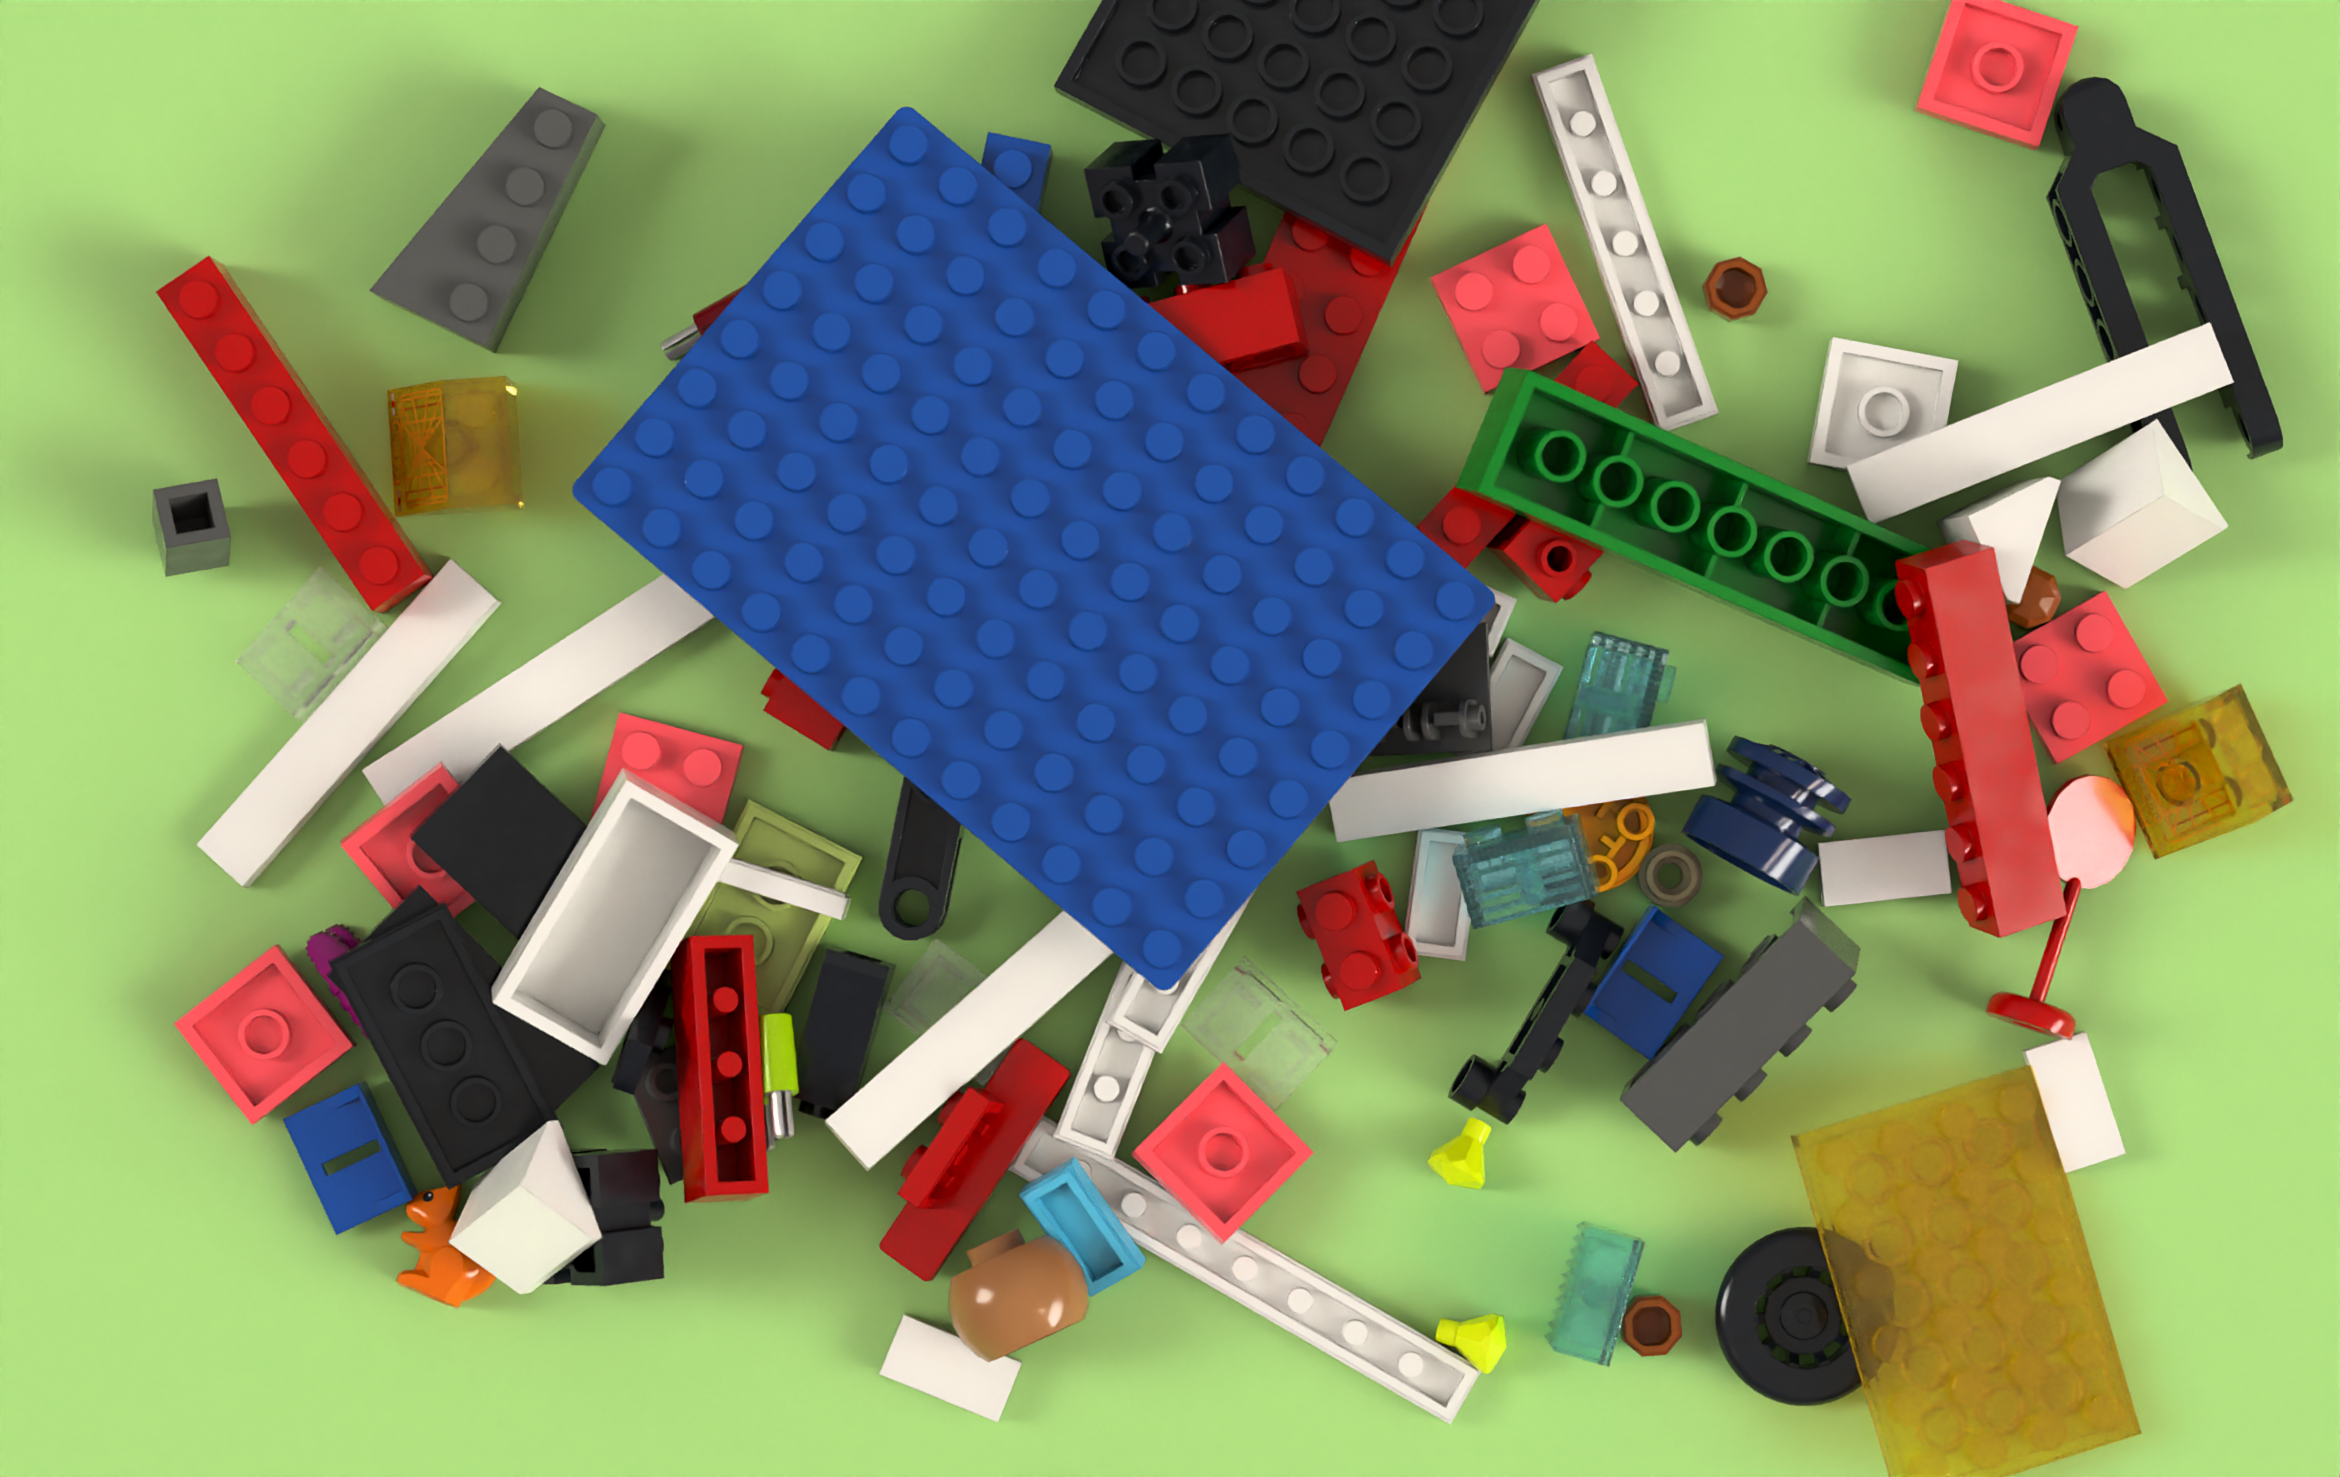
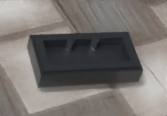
M664 968L628 1028L611 1083H614L612 1087L614 1089L634 1095L650 1053L662 1055L674 1022L673 1019L663 1016L672 988L670 970Z

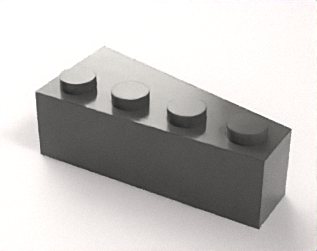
M539 87L369 291L399 308L496 353L606 125L597 114Z
M1806 896L1789 912L1793 915L1791 926L1780 937L1776 934H1773L1771 937L1767 935L1750 953L1751 956L1740 968V972L1743 975L1736 982L1732 979L1723 982L1696 1012L1695 1016L1698 1020L1691 1027L1687 1023L1683 1024L1657 1051L1653 1059L1648 1060L1624 1086L1620 1101L1675 1153L1688 1140L1695 1146L1700 1145L1722 1121V1118L1716 1112L1733 1095L1740 1102L1751 1095L1767 1076L1761 1067L1778 1051L1784 1057H1788L1812 1031L1806 1023L1823 1006L1830 1013L1833 1012L1857 987V984L1851 978L1856 974L1860 947Z

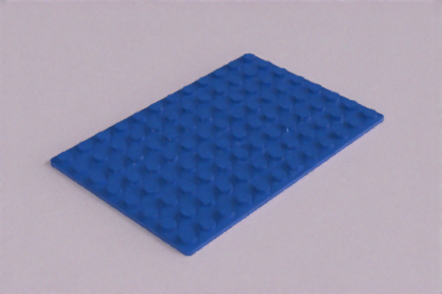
M902 107L896 111L581 474L572 487L575 499L1160 991H1167L1174 987L1483 620L1495 603L1494 593L911 107Z

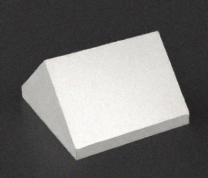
M2158 419L2060 479L2061 483L2057 491L2065 556L2124 589L2129 588L2228 527V524Z
M2043 477L2014 482L1937 520L1947 544L1959 540H1967L1994 547L2005 605L2020 604L2061 483L2058 479Z
M559 1120L548 1121L503 1157L497 1165L491 1167L477 1178L448 1243L519 1294L531 1293L602 1238Z

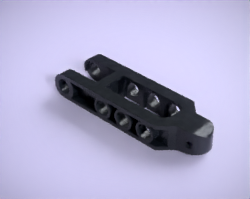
M2090 77L2077 81L2062 93L2054 109L2055 128L2065 157L2046 199L2106 362H2111L2149 347L2091 191L2099 174L2132 163L2136 166L2137 171L2144 169L2160 213L2155 218L2159 230L2166 229L2182 275L2177 277L2180 288L2188 289L2201 326L2210 322L2234 381L2229 385L2219 388L2218 391L2224 407L2232 408L2239 430L2250 451L2247 454L2248 459L2252 460L2282 449L2283 436L2277 414L2178 146L2137 127L2125 95L2120 87L2111 80ZM2172 408L2130 423L2131 430L2135 433L2158 419L2192 470L2189 454Z
M905 777L903 778L879 898V917L883 926L893 936L902 940H919L934 934L945 922L949 911L965 827ZM910 889L922 892L930 904L928 918L919 926L906 923L898 912V902L901 896Z

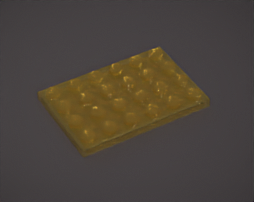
M2032 1065L2018 1066L1790 1136L1889 1477H2008L2141 1434L2067 1175L2056 1147Z

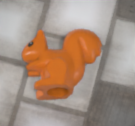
M462 1183L450 1190L445 1185L444 1187L420 1192L415 1195V1199L407 1202L406 1213L414 1223L424 1228V1231H405L401 1234L402 1241L417 1248L420 1251V1256L414 1270H403L396 1279L400 1286L457 1309L462 1302L484 1293L497 1278L448 1243L458 1222L455 1220V1215L460 1201Z

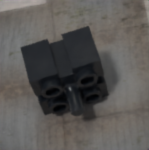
M1230 133L1183 137L1165 154H1163L1160 139L1114 142L1084 169L1095 218L1107 217L1111 222L1112 232L1101 241L1106 268L1129 289L1158 287L1174 271L1179 275L1181 286L1228 283L1256 255L1246 206L1231 207L1228 193L1240 183Z
M570 1149L602 1238L542 1284L555 1285L571 1282V1285L610 1286L664 1278L662 1226L651 1225V1222L660 1220L665 1212L664 1203L660 1198L657 1149Z

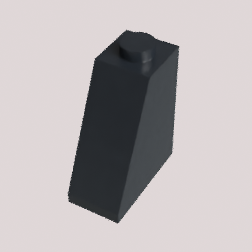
M836 946L827 949L796 1060L799 1092L793 1098L801 1100L798 1111L826 1120L859 1091L896 964Z

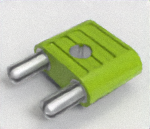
M786 1013L758 1016L766 1152L772 1151L775 1148L774 1138L787 1139L795 1134L791 1098L798 1094L799 1086L792 1015Z

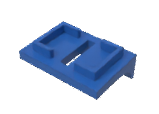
M1649 905L1594 983L1597 985L1595 994L1583 1013L1647 1059L1652 1060L1724 955L1675 922L1659 908ZM1628 959L1677 993L1671 1003H1668L1621 970Z
M366 1081L357 1083L340 1093L283 1119L336 1235L411 1201L418 1194ZM377 1139L382 1151L328 1175L324 1163Z

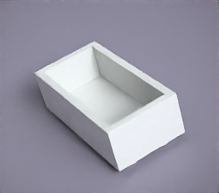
M622 768L492 984L493 1003L606 1066L739 846L734 831Z

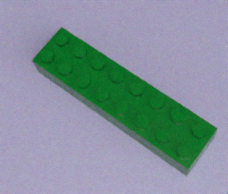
M1505 367L1455 486L1456 488L1900 682L1920 687L1919 679L1913 673L1908 660L1907 652L1911 639L1907 619L1899 609L1895 597V585L1899 581L1895 561L1931 550V548L1531 370Z

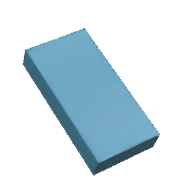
M1075 1156L1024 1185L1019 1193L1020 1198L1046 1235L1060 1241L1077 1259L1083 1269L1090 1297L1143 1267L1146 1258Z

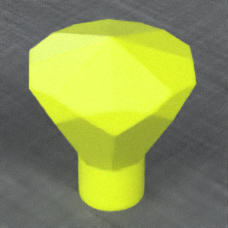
M1470 1117L1461 1134L1434 1150L1427 1163L1449 1185L1467 1189H1481L1485 1181L1483 1146L1492 1130L1491 1127L1479 1119Z
M1491 1313L1464 1322L1441 1318L1436 1332V1342L1455 1347L1478 1371L1489 1374L1507 1348L1504 1315Z

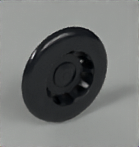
M1793 1227L1775 1231L1760 1238L1735 1259L1725 1274L1718 1292L1715 1324L1723 1354L1730 1367L1745 1384L1764 1397L1776 1402L1795 1406H1815L1830 1403L1849 1395L1861 1387L1878 1369L1891 1342L1894 1326V1307L1890 1288L1884 1274L1874 1259L1862 1247L1834 1231L1816 1227ZM1808 1266L1805 1276L1793 1277V1268ZM1823 1270L1830 1272L1836 1278L1829 1285L1818 1280ZM1780 1274L1782 1281L1773 1289L1768 1288L1767 1284ZM1846 1290L1851 1305L1841 1307L1837 1294ZM1762 1295L1766 1297L1764 1309L1762 1312H1756L1759 1296ZM1843 1318L1852 1319L1847 1336L1839 1332ZM1764 1323L1769 1335L1761 1341L1756 1327ZM1832 1341H1836L1840 1344V1348L1827 1358L1823 1349ZM1776 1345H1780L1787 1350L1784 1361L1771 1354ZM1800 1354H1813L1815 1359L1813 1364L1799 1365Z

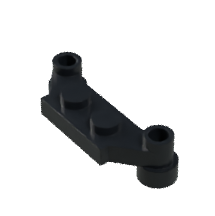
M1573 889L1570 890L1558 905L1546 929L1547 934L1567 945L1564 955L1497 1066L1473 1054L1456 1076L1450 1088L1448 1098L1470 1111L1477 1107L1508 1125L1519 1111L1525 1099L1526 1092L1522 1090L1523 1086L1529 1079H1533L1537 1070L1543 1073L1547 1072L1557 1059L1564 1044V1040L1558 1037L1569 1016L1573 1015L1578 1018L1592 1000L1597 985L1591 982V979L1597 971L1596 966L1599 958L1606 960L1612 954L1623 935L1624 927L1594 910L1595 902Z

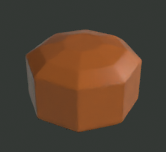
M1742 257L1716 263L1702 285L1708 310L1728 322L1753 316L1768 293L1762 269Z
M2032 565L2020 604L2005 605L2009 623L2024 630L2051 621L2062 599L2054 576Z
M1659 1293L1635 1295L1619 1313L1621 1339L1642 1357L1667 1355L1682 1337L1680 1311Z

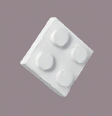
M1832 337L1827 351L1807 464L1847 472V465L1946 427L1959 360Z

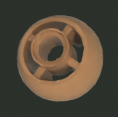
M1019 1228L967 1251L966 1254L972 1268L951 1278L948 1290L949 1313L954 1329L962 1342L976 1356L987 1362L997 1360L1084 1320L1088 1310L1087 1282L1083 1269L1073 1253L1060 1241L1049 1235L1025 1243Z

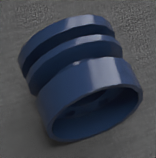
M1735 735L1726 752L1749 767L1748 771L1745 774L1730 766L1719 763L1715 769L1716 777L1735 792L1730 802L1702 794L1681 833L1741 870L1778 889L1799 896L1819 858L1807 846L1797 840L1803 829L1820 836L1831 837L1836 827L1814 812L1813 809L1818 805L1843 815L1852 799L1835 787L1821 770L1796 755L1772 744L1755 743Z

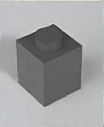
M217 478L153 489L152 521L165 577L229 566L231 535Z

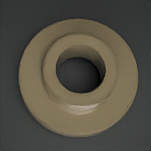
M1659 845L1651 849L1642 860L1638 870L1639 886L1643 894L1656 905L1668 908L1682 906L1691 901L1701 887L1702 868L1700 862L1689 849L1681 845ZM1667 863L1675 864L1681 872L1680 882L1673 888L1662 886L1658 880L1659 869Z

